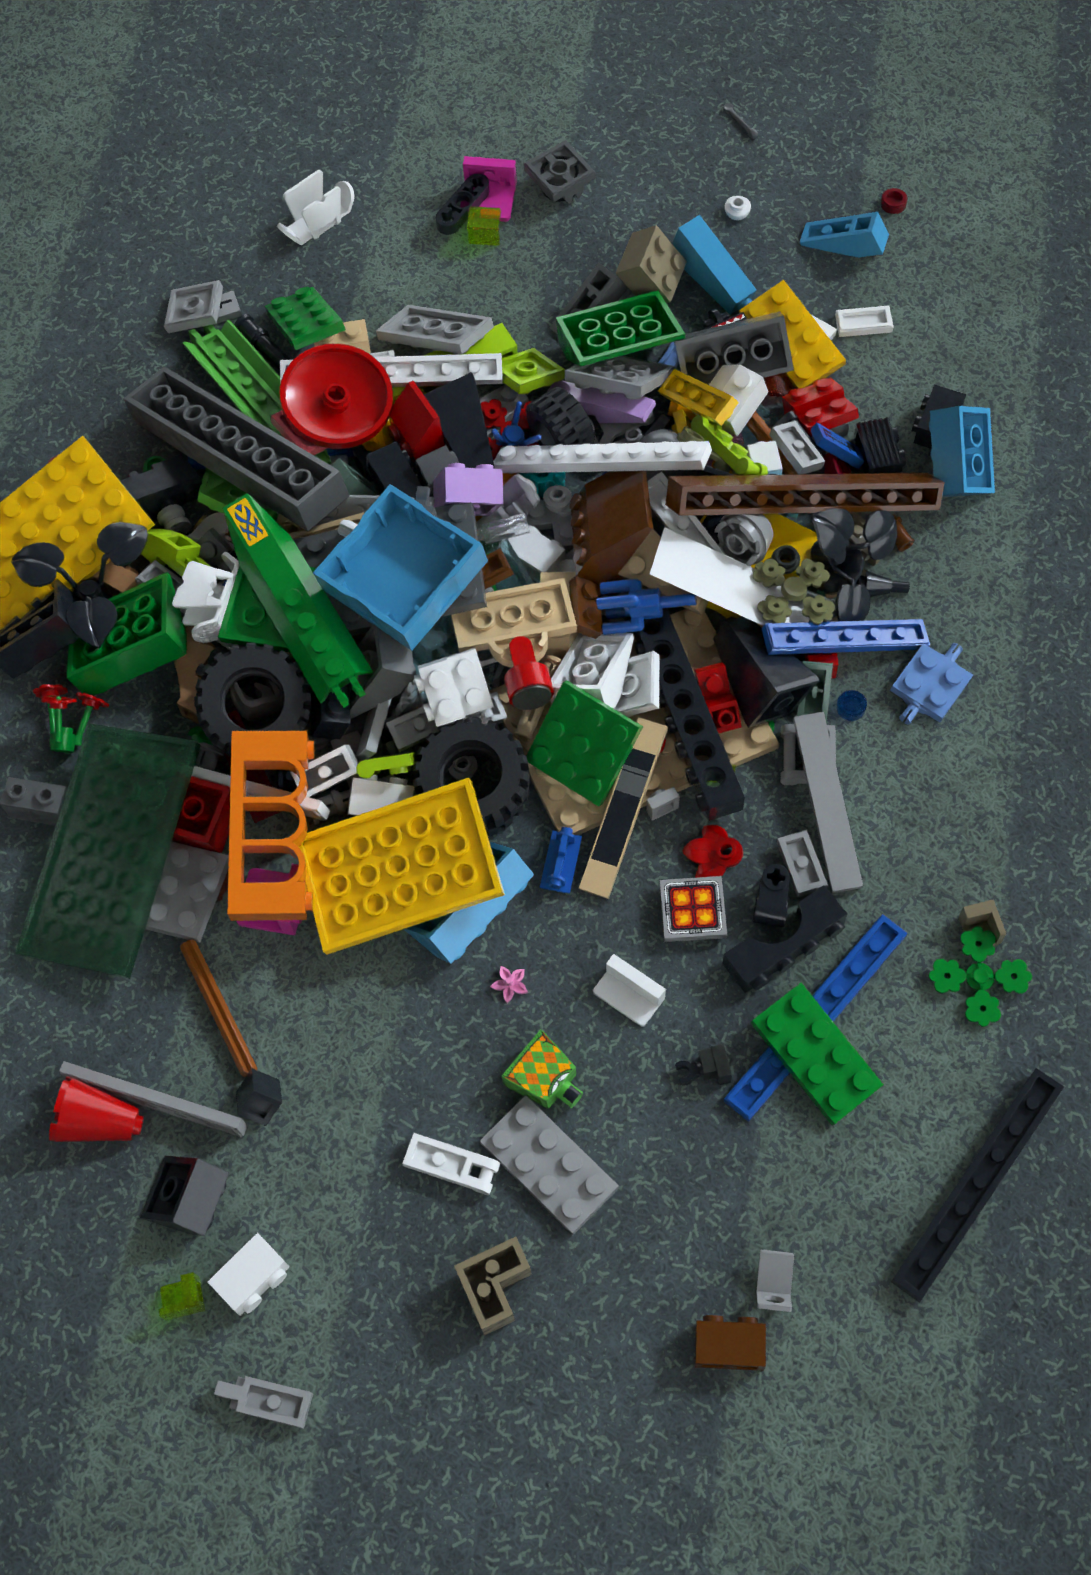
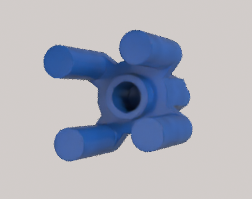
M639 579L600 583L601 594L629 592V594L597 598V609H606L607 619L631 616L629 621L603 623V635L639 632L644 628V619L663 617V608L697 605L696 595L692 593L662 596L659 588L642 590V583Z

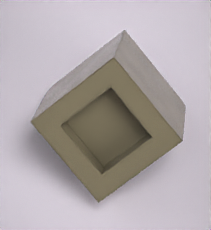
M994 900L963 907L958 917L963 931H972L975 926H979L983 929V932L991 931L994 933L996 940L993 946L1002 943L1006 936V931Z

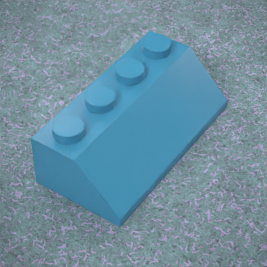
M490 842L504 890V896L405 928L404 930L437 958L450 964L454 960L459 959L465 953L466 947L485 932L486 926L492 919L506 909L507 903L517 893L523 891L528 881L533 877V872L514 849Z

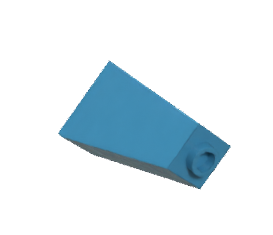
M698 215L679 227L672 244L687 261L684 270L730 315L752 302V298L757 291L702 217Z

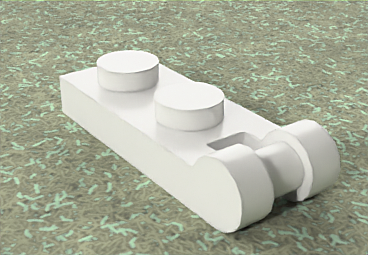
M414 1133L402 1164L404 1167L470 1188L485 1195H490L493 1187L490 1182L493 1174L498 1172L501 1163L492 1158ZM473 1165L481 1168L478 1178L470 1176Z

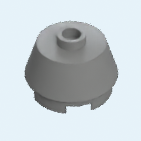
M763 514L725 515L715 528L720 542L718 546L722 552L748 566L761 562L764 559L773 540L772 526Z

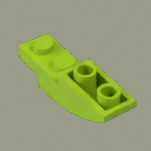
M168 529L148 530L147 542L141 554L150 563L156 560L163 566L167 564L169 568L173 569L181 577L190 561L210 566L199 557L201 546L187 536Z

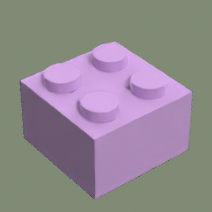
M462 463L448 464V467H445L433 480L434 508L453 503L471 502L474 505L475 516H490L503 505L502 469H493V465L489 464L477 465L476 468H465V464Z

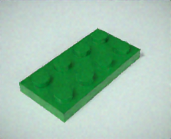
M314 287L300 288L295 291V294L286 298H275L271 301V304L265 306L269 318L295 350L346 330L343 320Z
M802 983L798 984L750 1022L832 1126L884 1085Z

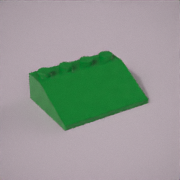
M659 290L556 317L559 346L566 359L580 367L685 339L683 329Z
M168 572L108 599L116 607L117 621L100 649L91 646L80 638L75 643L69 645L67 679L82 693L95 696L187 654V633L182 623L183 618L180 608H175L172 604L176 593L171 575Z

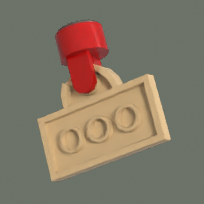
M565 578L485 593L487 607L451 615L459 653L473 648L476 649V652L489 649L496 661L501 665L511 668L505 674L504 681L509 702L513 707L521 710H532L544 706L551 700L554 690L549 670L546 665L538 661L544 657L548 649V638L577 632V624Z

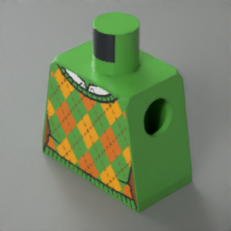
M541 1029L502 1075L503 1084L522 1096L526 1095L530 1100L546 1109H549L557 1098L570 1108H573L583 1095L581 1090L570 1083L576 1076V1067Z

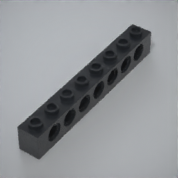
M663 608V617L644 619L642 631L629 633H633L637 642H634L637 656L652 651L659 655L667 656L665 659H659V709L664 708L667 715L664 717L665 725L668 726L667 731L669 734L674 733L677 740L674 743L677 756L680 760L684 759L687 768H685L687 781L690 786L695 785L698 794L695 795L699 811H705L710 821L743 810L745 797L668 609ZM631 616L626 617L625 621L631 620ZM650 630H653V631H656V632H658V633H656V634H648V633H646V632H647V631H650ZM669 679H674L678 682L675 684H669L665 681ZM678 704H685L688 706V708L678 709L675 706ZM689 729L697 730L699 733L695 735H690L685 731ZM706 755L709 757V759L706 761L698 760L696 756ZM708 781H717L720 785L710 787L706 783Z

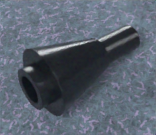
M866 570L862 571L861 576L856 582V585L863 584L867 587L870 597L889 594L890 592L908 593L910 589L909 582L892 581L889 578Z

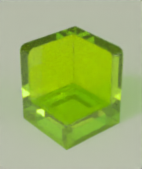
M470 207L467 223L469 244L500 245V208Z
M194 1272L180 1275V1282L164 1285L160 1288L163 1308L158 1309L159 1316L165 1321L205 1311L200 1277Z

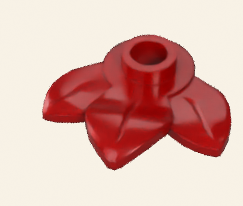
M718 825L704 826L702 830L703 838L691 840L682 850L689 860L699 864L695 878L723 876L727 868L738 865L743 857V847L740 842L730 838L726 830ZM732 848L730 854H722L725 849Z

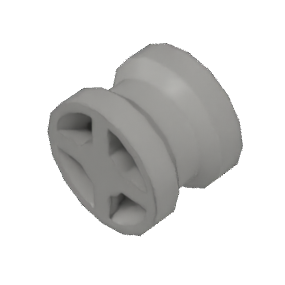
M169 505L163 508L157 515V520L164 529L175 532L181 531L187 534L192 528L189 519L185 517V512L180 505Z

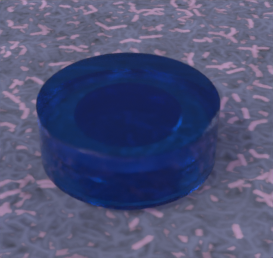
M855 690L843 692L838 697L836 704L838 714L843 719L849 721L860 719L865 714L867 708L866 698Z

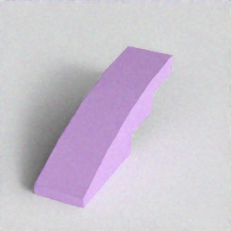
M565 381L555 382L548 389L549 391L557 386L567 390L577 399L587 415H595L599 423H645L656 405L655 400L644 396L640 399H628L622 393L605 394L601 393L598 388H577L575 383Z

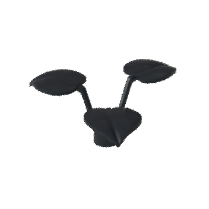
M839 508L819 511L810 516L815 526L818 540L811 548V559L815 563L822 562L824 565H827V571L836 573L848 582V584H843L837 592L836 613L838 621H864L870 610V594L867 587L863 584L856 585L852 577L836 566L844 562L846 550L865 549L868 547L869 557L873 560H880L888 556L893 550L897 539V524L894 515L885 510L872 512L866 518L863 527V536L866 542L849 544L848 539L854 532L852 515L847 510Z
M126 522L112 523L103 528L97 538L99 550L105 553L101 558L97 582L85 580L80 585L77 584L62 567H59L64 561L63 552L57 546L50 543L39 542L23 547L12 557L11 563L19 578L24 583L34 587H42L52 583L56 578L57 572H59L74 588V591L78 592L81 600L72 603L67 610L66 616L70 628L84 642L100 649L117 621L116 607L111 601L104 598L101 590L105 586L104 575L107 560L110 558L111 562L116 566L132 563L142 553L147 542L148 531L142 525Z

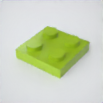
M535 348L502 358V382L518 394H528L532 390L543 386H551L553 383L565 379V369Z

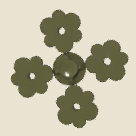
M767 559L764 563H756L753 579L756 582L762 583L766 588H770L773 585L781 586V593L784 596L775 598L772 595H768L765 600L758 603L757 609L763 614L762 618L764 621L785 623L786 617H790L792 610L788 607V600L795 602L803 600L802 605L804 608L802 614L805 617H809L811 623L815 625L822 624L823 621L832 620V613L835 610L833 602L825 600L822 595H817L815 598L806 597L807 586L812 585L815 588H819L823 582L829 580L830 574L824 569L822 562L815 563L811 559H804L801 562V566H798L795 571L799 577H789L786 580L783 576L785 568L778 566L776 560Z

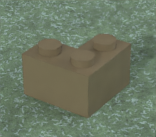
M517 1237L511 1238L454 1265L484 1336L515 1321L502 1289L532 1275Z

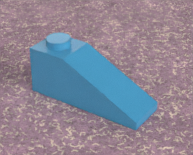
M872 212L808 222L805 224L799 243L801 246L860 258L883 254L889 233L879 213Z

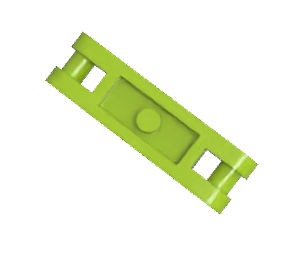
M697 415L692 419L691 429L701 435L704 441H709L711 449L736 473L740 475L768 474L767 466L758 462L754 463L747 456L748 451L741 445L733 443V437L722 430L721 425L711 420L708 421L707 418L701 415Z

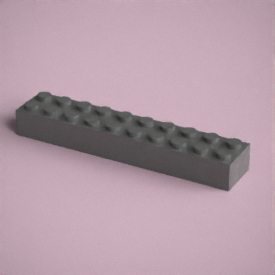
M166 367L160 369L123 398L136 424L306 531L313 528L350 496L339 470Z

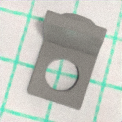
M760 1250L756 1288L757 1308L786 1312L792 1311L793 1253ZM766 1300H775L781 1303H773Z

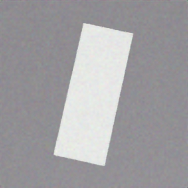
M664 527L650 575L763 626L765 623L773 622L763 620V614L757 609L758 603L765 600L768 595H772L775 598L784 597L781 593V586L773 585L770 588H766L762 583L756 582L753 579L755 568ZM788 600V607L792 610L790 617H786L785 623L809 622V617H805L802 614L804 608L802 605L803 601L793 602Z

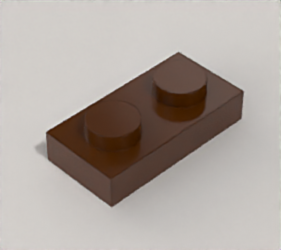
M575 576L569 581L570 601L577 624V633L597 639L603 634L601 610L597 609V598H600V585Z

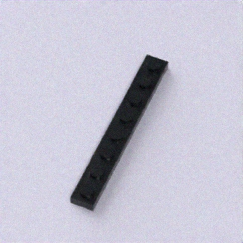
M1035 1068L891 1282L919 1303L921 1302L1063 1090V1085Z

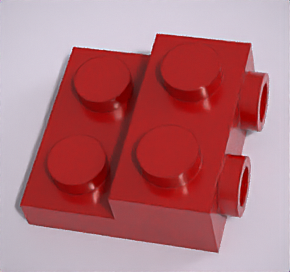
M832 378L816 380L808 387L790 390L785 396H782L784 415L793 411L799 418L798 422L811 437L810 429L816 422L830 430L859 418L858 408L845 398L844 388Z

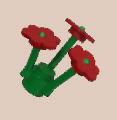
M44 684L39 686V688L33 689V693L36 694V697L41 698V702L48 703L50 751L74 753L75 746L82 745V736L92 709L98 710L100 706L109 707V704L100 698L87 693L77 692L76 696L82 700L81 704L86 709L75 735L73 734V728L62 727V709L68 708V703L77 702L76 698L59 696L68 693V689L63 687V685Z

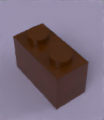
M705 1315L703 1316V1321H696L695 1368L764 1371L766 1367V1324L758 1323V1318L738 1317L737 1322H724L723 1316Z

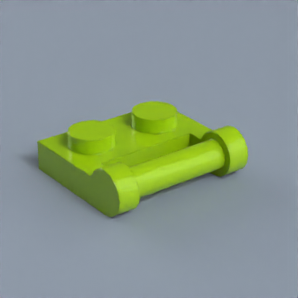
M416 752L371 758L359 762L356 771L361 778L366 779L380 774L385 769H389L390 775L411 771V766L418 760Z

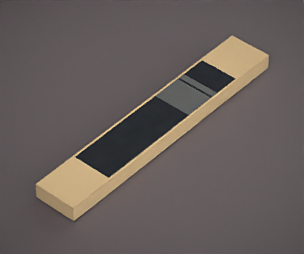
M638 717L637 723L642 725L643 729L617 777L579 889L606 899L610 897L668 730L666 725Z

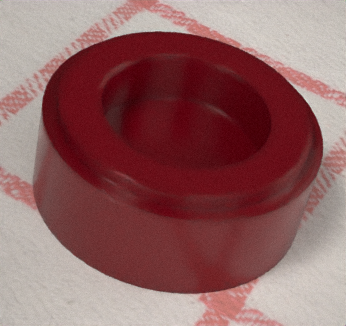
M887 189L881 197V208L890 214L901 213L906 208L908 197L901 189Z

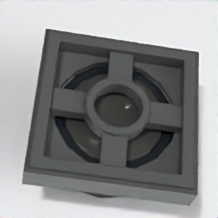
M566 140L524 163V171L541 188L544 196L552 200V202L567 201L569 204L572 203L574 196L578 199L581 197L584 185L596 178V172Z

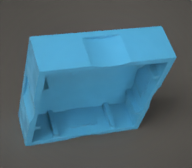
M389 484L363 514L355 529L337 544L313 574L325 592L413 651L488 562L482 543L450 522L433 516L422 504Z

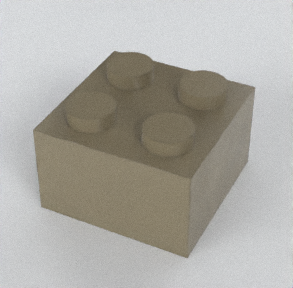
M656 225L632 233L616 270V275L635 296L659 290L665 302L670 303L687 261Z

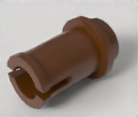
M892 514L897 524L895 545L899 552L910 548L915 540L901 524V517H896L895 514Z

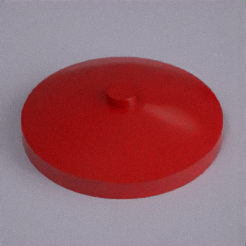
M346 344L319 345L298 355L283 374L280 384L282 413L293 431L312 444L330 449H345L361 445L375 437L383 429L390 417L393 403V390L390 378L380 362L362 349Z

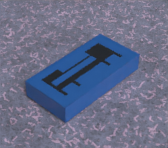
M817 422L810 429L816 445L856 469H859L865 461L858 446Z

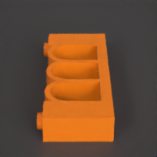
M232 731L227 910L230 921L307 920V911L313 910V892H307L306 883L304 882L307 875V867L304 854L299 848L305 840L308 830L305 813L300 806L308 791L305 769L309 767V759H314V741H309L307 731ZM246 770H289L297 774L300 779L296 790L289 795L281 797H246ZM246 811H286L294 814L299 819L297 830L288 838L245 839ZM245 853L290 854L299 862L298 871L291 879L284 882L244 883Z

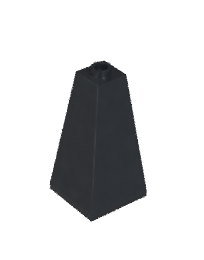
M472 372L424 394L440 418L445 445L449 452L453 451L456 454L459 463L465 464V468H476L477 465L489 464L493 465V469H495L476 382Z
M743 616L725 619L720 624L719 631L713 637L720 659L725 664L727 677L737 699L739 709L748 728L789 716L819 682L817 675L793 654L768 655L762 627Z

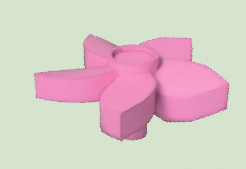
M501 966L499 973L502 980L495 981L490 987L497 991L503 990V997L506 1003H508L513 998L514 992L517 994L528 993L525 985L521 982L524 978L525 970L517 969L511 974L507 968Z

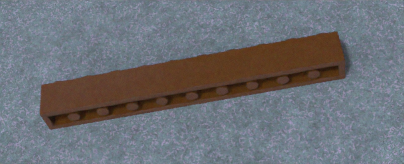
M929 473L669 476L665 505L679 516L817 513L830 508L844 509L848 512L940 510L945 482Z

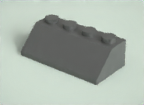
M780 311L685 334V339L674 341L680 372L708 385L722 365H742L763 378L794 371L785 319Z

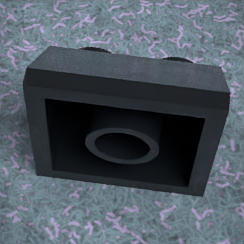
M164 1156L140 1218L187 1234L205 1236L213 1223L214 1211L219 1198L225 1192L229 1172L198 1158Z

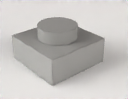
M674 787L667 790H657L647 799L646 811L652 821L679 808L680 796Z

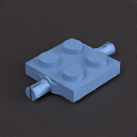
M952 643L944 655L926 644H922L890 689L891 692L902 698L908 705L899 716L902 722L907 717L905 724H910L918 712L926 714L938 722L942 721L973 677V674L955 662L963 651L960 645L956 649L958 644Z

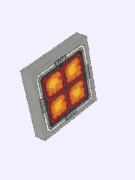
M722 876L660 880L664 942L727 938Z

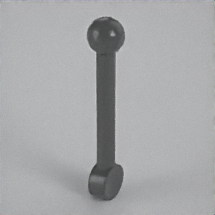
M731 103L725 104L723 111L726 114H730L748 132L749 138L756 139L758 131L750 128L733 110Z

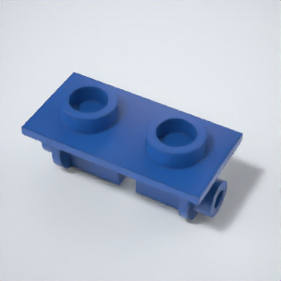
M561 827L559 832L552 830L540 888L570 894L582 836L572 834L573 829Z

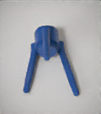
M521 401L516 403L511 425L504 428L502 435L496 429H492L491 432L496 439V445H502L503 447L510 445L529 446L541 440V435L524 440V432L518 426L522 406Z

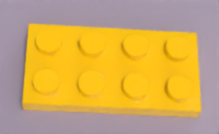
M784 280L739 310V313L744 312L747 319L779 311L784 315L794 371L785 372L784 374L796 389L808 387L816 380L827 378L846 365L844 356Z

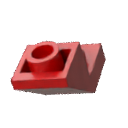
M720 662L694 669L696 680L718 733L741 728L742 724L737 699L730 693L725 664Z

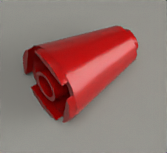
M66 1077V1080H63L54 1106V1121L57 1124H50L49 1141H132L134 1135H140L144 1116L139 1115V1108L75 1078Z

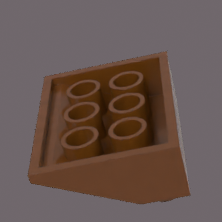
M609 471L588 482L579 493L573 495L569 508L571 509L573 562L575 563L576 576L599 585L602 582L613 581L653 530L646 471Z

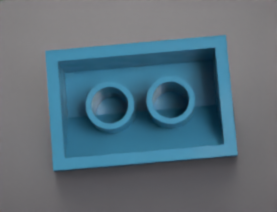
M955 406L930 411L929 430L932 442L931 459L933 461V475L945 482L942 497L995 493L990 408Z

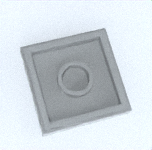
M220 280L171 290L164 323L167 333L217 324L223 291Z

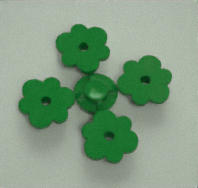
M975 926L972 931H964L960 936V941L964 945L962 948L963 954L966 956L971 955V958L977 963L972 964L965 973L963 969L958 968L959 964L956 960L947 962L945 959H937L933 963V970L929 973V979L934 982V988L939 993H946L948 990L957 992L960 989V984L966 980L967 984L977 992L974 994V997L966 999L965 1004L968 1009L965 1012V1017L970 1022H978L981 1027H986L990 1022H997L1001 1018V1011L997 1008L999 1000L996 997H990L989 993L985 991L993 985L994 979L999 984H1003L1002 988L1005 992L1011 993L1014 990L1018 994H1023L1028 990V982L1032 980V973L1026 971L1027 965L1023 960L1016 959L1013 962L1009 960L1003 961L1001 969H998L994 976L993 970L981 962L985 961L987 956H992L995 953L993 944L996 937L991 931L983 932L981 927Z

